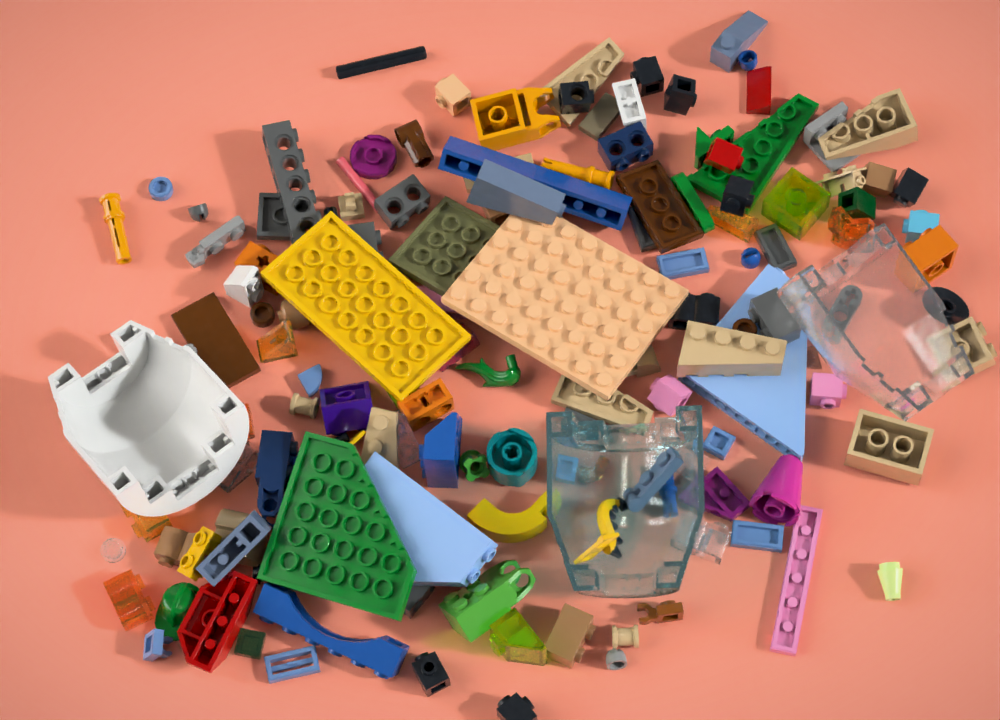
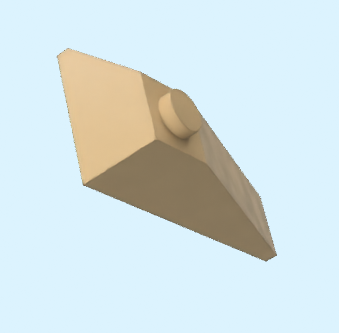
M898 88L876 96L869 105L862 110L858 109L844 123L840 122L819 137L818 142L826 160L895 149L918 141V126L901 89Z

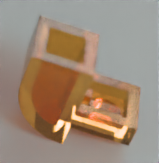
M842 206L832 208L831 216L828 219V229L832 232L831 242L834 245L855 252L876 251L881 230L871 218L852 219Z

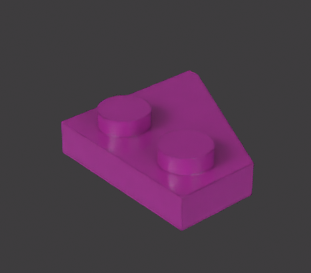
M718 466L680 496V500L683 503L730 522L747 510L750 502Z

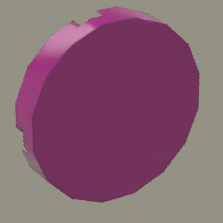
M381 135L364 136V139L356 141L350 150V163L360 177L380 179L386 177L394 170L397 164V151L388 138Z

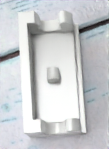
M635 78L612 83L623 126L628 127L641 121L647 131L646 115Z

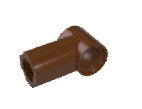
M416 119L394 129L400 146L406 149L415 167L423 168L434 160V155L427 145L423 130Z

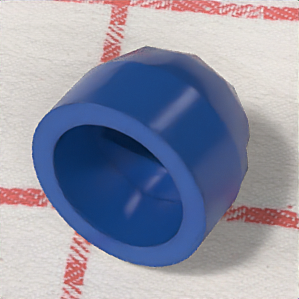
M745 50L738 56L739 65L745 71H751L757 66V54L754 51Z
M750 247L742 252L741 263L745 268L753 269L760 264L761 256L757 249Z

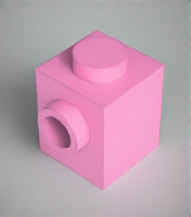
M813 372L810 383L809 405L820 406L823 409L839 408L841 399H846L847 384H843V375Z
M668 374L654 380L650 386L652 391L647 399L653 403L657 410L665 412L671 417L682 410L693 391Z

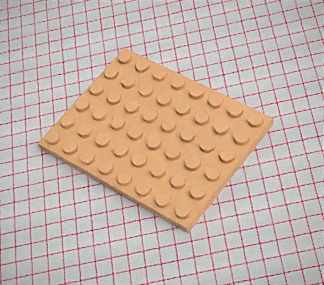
M510 214L441 297V303L608 401L688 296L689 290L562 217L556 216L553 224L550 225Z

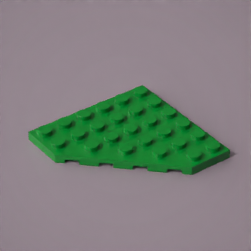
M305 431L257 579L401 622L417 570L355 445Z

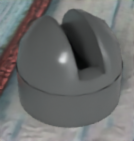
M206 203L188 208L189 214L194 221L200 222L199 215L202 216L203 220H206L209 213Z

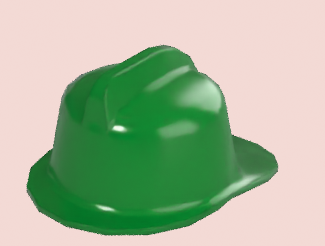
M181 582L169 587L163 594L155 617L156 629L164 630V637L169 636L173 638V641L179 640L177 631L199 591L197 586Z

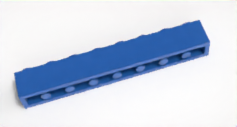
M453 136L449 137L443 148L438 166L440 170L475 181L484 159H487L565 193L566 195L562 202L566 204L564 212L619 231L623 227L633 197Z

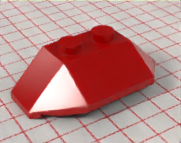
M235 570L227 573L228 575H225L214 587L209 582L200 587L177 631L187 664L210 674L227 658L250 613L258 583L256 579Z

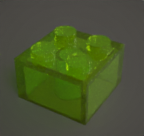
M791 167L763 200L761 215L771 222L777 223L780 228L800 241L829 207L831 193Z

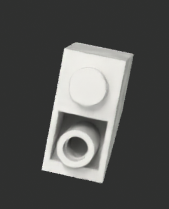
M237 265L223 284L226 295L249 308L255 302H259L264 294L260 273L255 266Z

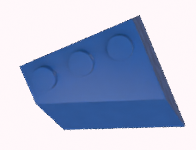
M452 412L425 435L424 444L419 445L422 478H426L428 487L458 488L462 418L457 412Z

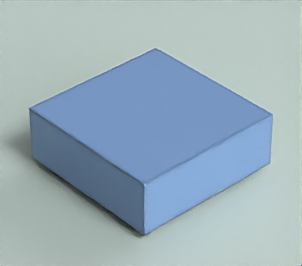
M713 426L702 445V450L724 460L736 437Z

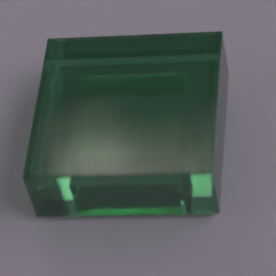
M240 628L234 650L235 655L260 660L267 636L266 633Z

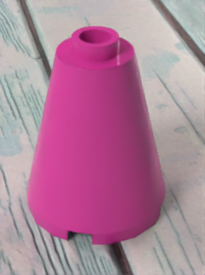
M792 454L780 456L750 499L749 507L752 506L754 516L767 524L777 525L779 522L786 523L785 527L796 524L799 519L803 464L797 456Z

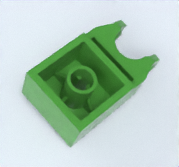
M505 560L486 570L474 583H470L468 587H462L457 592H451L446 595L443 602L438 604L452 629L471 643L513 613L511 607L522 600L533 588L536 578L529 568H520L516 560ZM513 565L515 567L511 572L503 574L507 566ZM527 574L529 580L526 586L518 587L516 584L521 575Z

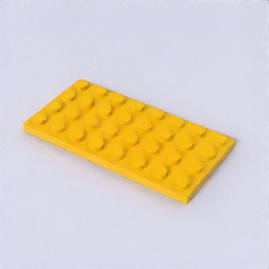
M332 211L260 272L261 277L397 401L402 402L408 395L415 392L471 340V335Z

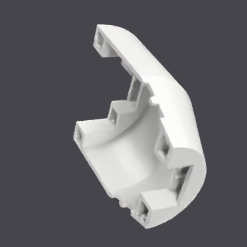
M129 320L110 333L119 351L116 355L84 377H81L68 362L49 375L48 380L59 411L58 415L62 422L63 433L69 444L123 507L141 516H163L178 512L195 504L212 492L228 476L245 448L249 433V416L245 405L189 346H180L174 343L171 338H163L156 335L154 330Z

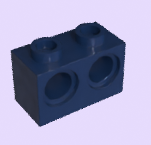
M639 121L598 139V153L609 171H623L631 164L638 161L644 162L653 155L654 143L642 122ZM634 143H640V144H642V145H641V146H634L633 144H634ZM618 152L620 155H612L611 153Z

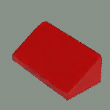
M772 66L747 71L746 114L770 115Z

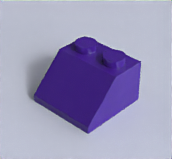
M369 381L320 389L321 409L326 435L340 436L347 431L367 430L371 407H373Z

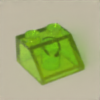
M515 607L489 625V639L492 642L490 647L498 657L502 655L508 662L538 666L547 664V647Z

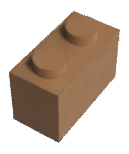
M565 603L543 647V657L572 669L575 662L580 663L585 649L582 648L586 639L591 640L596 626L593 625L594 616Z

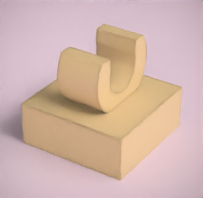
M354 192L344 193L343 196H337L342 221L365 218L361 193L354 194Z

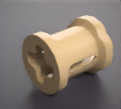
M294 393L289 413L292 415L296 413L308 415L310 419H315L319 410L320 398L315 397L311 399L301 397L299 393Z
M638 624L629 628H617L616 625H612V647L615 649L618 646H634L639 648Z

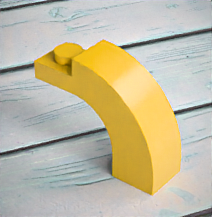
M548 488L531 507L519 513L500 511L483 498L469 512L467 521L493 541L502 543L526 541L537 536L547 528V518L545 515L547 517L550 516L556 509L557 494Z

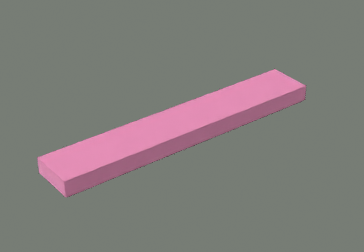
M804 505L800 506L799 519L793 526L770 652L796 656L823 509Z

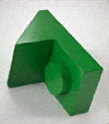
M729 125L722 130H716L710 138L697 127L694 167L697 170L705 164L703 162L715 138L718 137L733 143L734 130Z

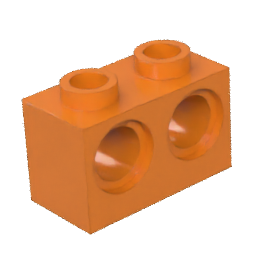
M438 378L408 395L402 402L398 401L397 406L399 415L410 432L413 433L454 410L453 396L441 378Z

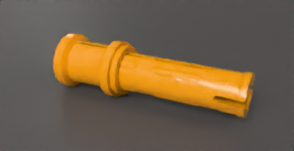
M546 157L543 159L542 167L609 190L612 188L615 172L612 170L606 172L595 169V166L585 168Z
M108 193L102 195L99 199L100 205L104 208L105 215L103 219L109 225L116 262L120 265L128 264L132 261L123 226L125 214L121 211L119 203L121 197L118 193Z

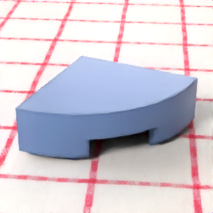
M320 364L297 375L309 398L317 393L322 382L323 374Z

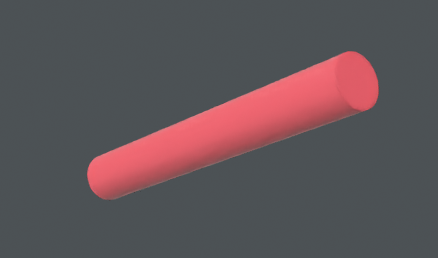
M340 157L336 161L337 165L375 210L374 200L377 197L346 159Z

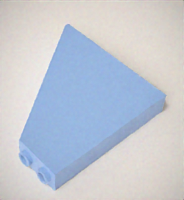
M768 264L716 326L732 329L733 324L741 318L750 319L748 315L750 300L777 287L801 326L799 339L786 345L780 376L734 374V376L724 377V375L698 377V375H686V377H678V380L783 455H795L802 462L805 448L808 290L799 281H793L787 277L780 268H774ZM755 323L757 326V335H760V328L757 325V323Z
M375 451L366 462L365 467L417 570L413 586L468 587L470 583H474L480 576V569L486 562H490L495 556L498 544Z

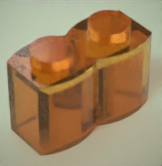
M130 569L103 582L126 632L154 619L152 611L156 608L150 595L144 597L141 589L145 588V584L140 574L134 575Z

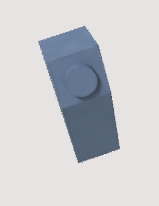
M748 10L727 27L711 46L710 62L730 73L739 61V54L748 50L767 26L768 21Z
M253 510L195 569L214 587L272 527Z

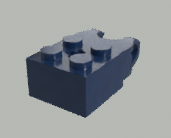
M262 430L255 479L259 488L257 507L262 518L273 529L274 524L269 523L267 517L275 518L278 515L299 451L298 442L294 440L292 432Z

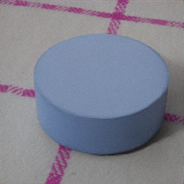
M156 177L149 183L148 189L154 200L166 201L172 196L173 186L168 178Z

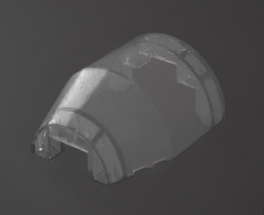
M885 223L870 230L849 249L832 258L819 270L810 265L796 273L776 293L834 375L905 422L975 373L963 345L958 346L952 334L955 331L954 325H948L943 314L946 310L944 303Z

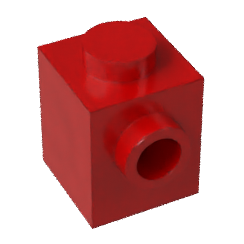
M717 137L712 141L703 163L731 174L735 169L739 170L744 160V157L741 156L743 148Z

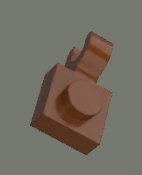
M674 600L661 602L656 608L651 607L647 603L637 605V611H646L648 613V616L639 618L640 625H647L655 621L658 624L683 620L684 610L682 602L676 603Z

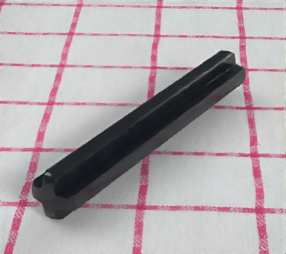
M418 46L336 66V73L339 79H344L424 60L427 58V53L424 46Z

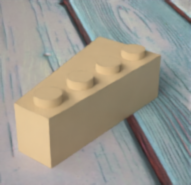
M688 320L676 377H686V375H698V377L724 375V377L734 376V374L780 376L787 341Z

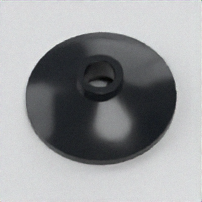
M931 287L925 292L923 296L924 305L929 313L939 321L955 325L969 317L968 306L953 291L943 287Z

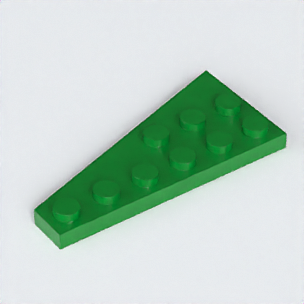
M798 93L779 107L777 112L769 118L763 119L758 123L757 127L747 131L732 143L743 148L741 156L744 157V160L739 170L735 169L731 174H728L710 165L703 164L701 169L687 176L691 185L722 202L723 192L731 175L754 181L752 194L755 195L753 208L803 133L805 126L808 125L818 110L819 104ZM747 208L744 215L747 216L751 209Z

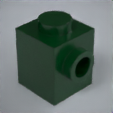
M858 186L838 194V215L856 226L874 220L876 216V197Z

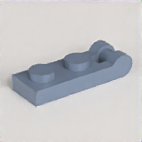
M671 446L657 457L656 463L649 471H645L641 475L639 482L634 488H628L624 491L623 498L630 511H641L684 463L678 451Z

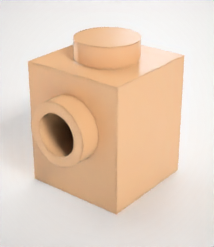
M454 74L447 78H442L435 86V100L442 109L446 108L453 117L471 105V91Z

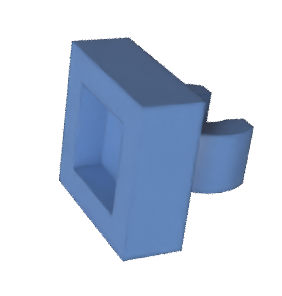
M154 628L148 632L144 639L143 660L153 662L159 657L167 658L172 655L171 651L164 650L163 643L170 644L173 642V638L169 636L164 637V630Z

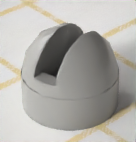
M613 648L607 652V669L620 670L627 666L626 655L621 649Z

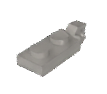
M237 215L200 240L198 246L185 254L190 265L195 269L205 264V259L209 255L218 254L228 242L241 238L246 231L244 221Z

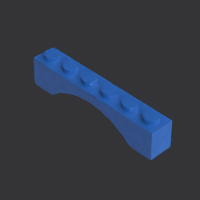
M269 582L263 585L253 613L260 615L259 619L263 622L279 624L283 626L282 630L292 635L300 634L305 637L306 642L315 646L321 644L328 648L327 651L338 657L344 655L351 659L352 664L361 668L367 666L375 670V675L384 679L392 678L399 674L410 647L388 635L370 639H357L334 633L320 625L309 615L295 591Z

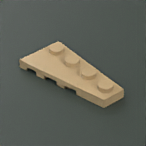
M562 374L551 398L552 404L563 408L568 407L588 417L644 437L654 412L628 394L625 395L617 389L610 399L606 401Z
M373 406L371 407L361 459L365 465L376 451L400 469L398 459V412Z

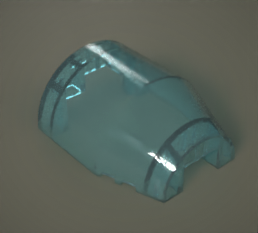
M702 405L676 406V417L654 418L655 423L606 425L604 420L578 421L572 411L546 412L547 515L562 553L574 592L600 598H648L668 595L680 590L705 513ZM670 446L678 451L684 463L641 511L632 512L629 509L622 512L618 508V513H614L616 519L612 521L618 525L615 533L618 532L620 534L619 537L623 540L621 545H617L622 557L618 559L610 554H605L602 550L593 559L575 565L573 561L591 547L598 537L601 536L596 516L601 502L611 498L617 499L618 497L624 500V491L628 488H634L639 482L641 475L645 471L650 470L662 452H665Z

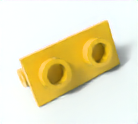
M202 526L200 531L195 534L187 554L181 558L177 571L196 582L199 578L202 579L203 576L195 568L204 560L205 554L209 555L221 543L222 536Z

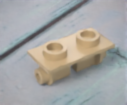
M856 165L842 168L843 173L837 174V171L824 174V179L815 182V184L822 183L823 196L832 198L844 192L843 184L845 191L857 186L862 188L866 183V179L861 175V171L866 170L867 167L857 169Z

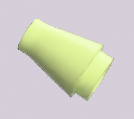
M900 562L879 564L877 573L885 594V600H900L903 574Z

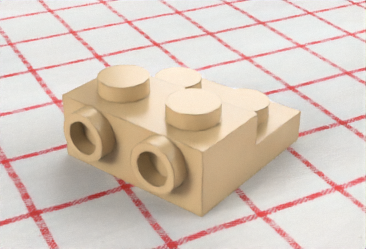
M972 316L927 338L948 383L970 373L975 375L996 365L994 357L998 356L992 343H986L983 336L987 335V332L982 322L976 323Z

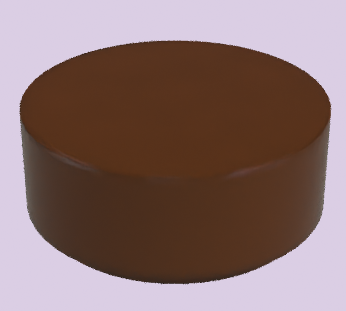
M259 302L251 308L250 317L255 326L265 328L274 322L275 312L269 303Z
M741 318L733 324V330L757 334L756 324L748 318Z

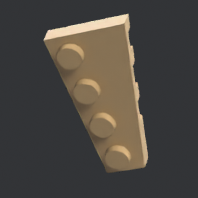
M610 37L543 87L552 88L554 99L549 101L547 105L568 128L580 113H560L558 98L560 83L588 81L589 89H593L595 95L625 54ZM579 95L571 96L575 100H582Z

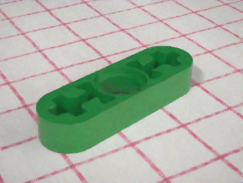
M683 172L670 178L704 234L714 230L713 219L687 176Z

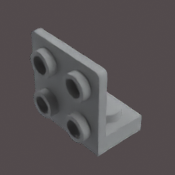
M843 101L805 126L803 142L831 172L840 170L860 156L855 155L826 160L818 142L819 137L840 122L844 123L847 121L848 107Z

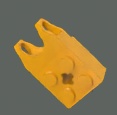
M526 87L519 90L513 88L470 100L481 146L497 151L541 139L561 127L559 116L537 113L542 106L554 99L552 88Z

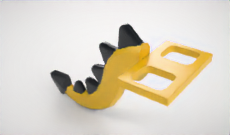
M618 497L617 499L611 498L601 502L596 513L601 536L598 537L591 547L573 561L575 565L593 559L602 550L605 554H610L618 559L622 557L617 545H621L623 540L619 537L620 534L618 532L615 533L618 525L612 520L616 519L614 513H618V508L622 512L629 510L625 500Z

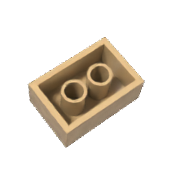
M859 409L844 465L918 486L923 474L934 429Z

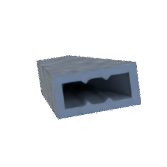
M484 159L466 202L552 225L556 216L562 217L566 204L562 202L566 194Z

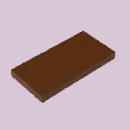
M659 160L616 175L615 181L623 194L633 197L630 205L661 254L703 238L704 232Z
M214 292L171 315L186 343L193 344L197 348V355L228 388L261 371L258 363Z

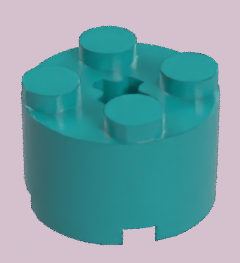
M509 428L503 432L499 431L489 440L486 449L487 465L490 475L497 482L506 486L522 487L534 476L538 466L536 444L530 434L521 429Z

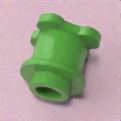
M467 450L460 456L459 466L466 473L465 478L468 481L472 482L475 478L479 477L486 478L490 473L486 465L488 459L484 454L476 450Z

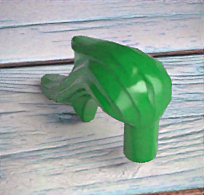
M515 354L505 357L509 368L506 371L493 370L484 362L483 358L480 359V363H463L455 368L479 374L486 381L482 387H509L516 384L521 376Z

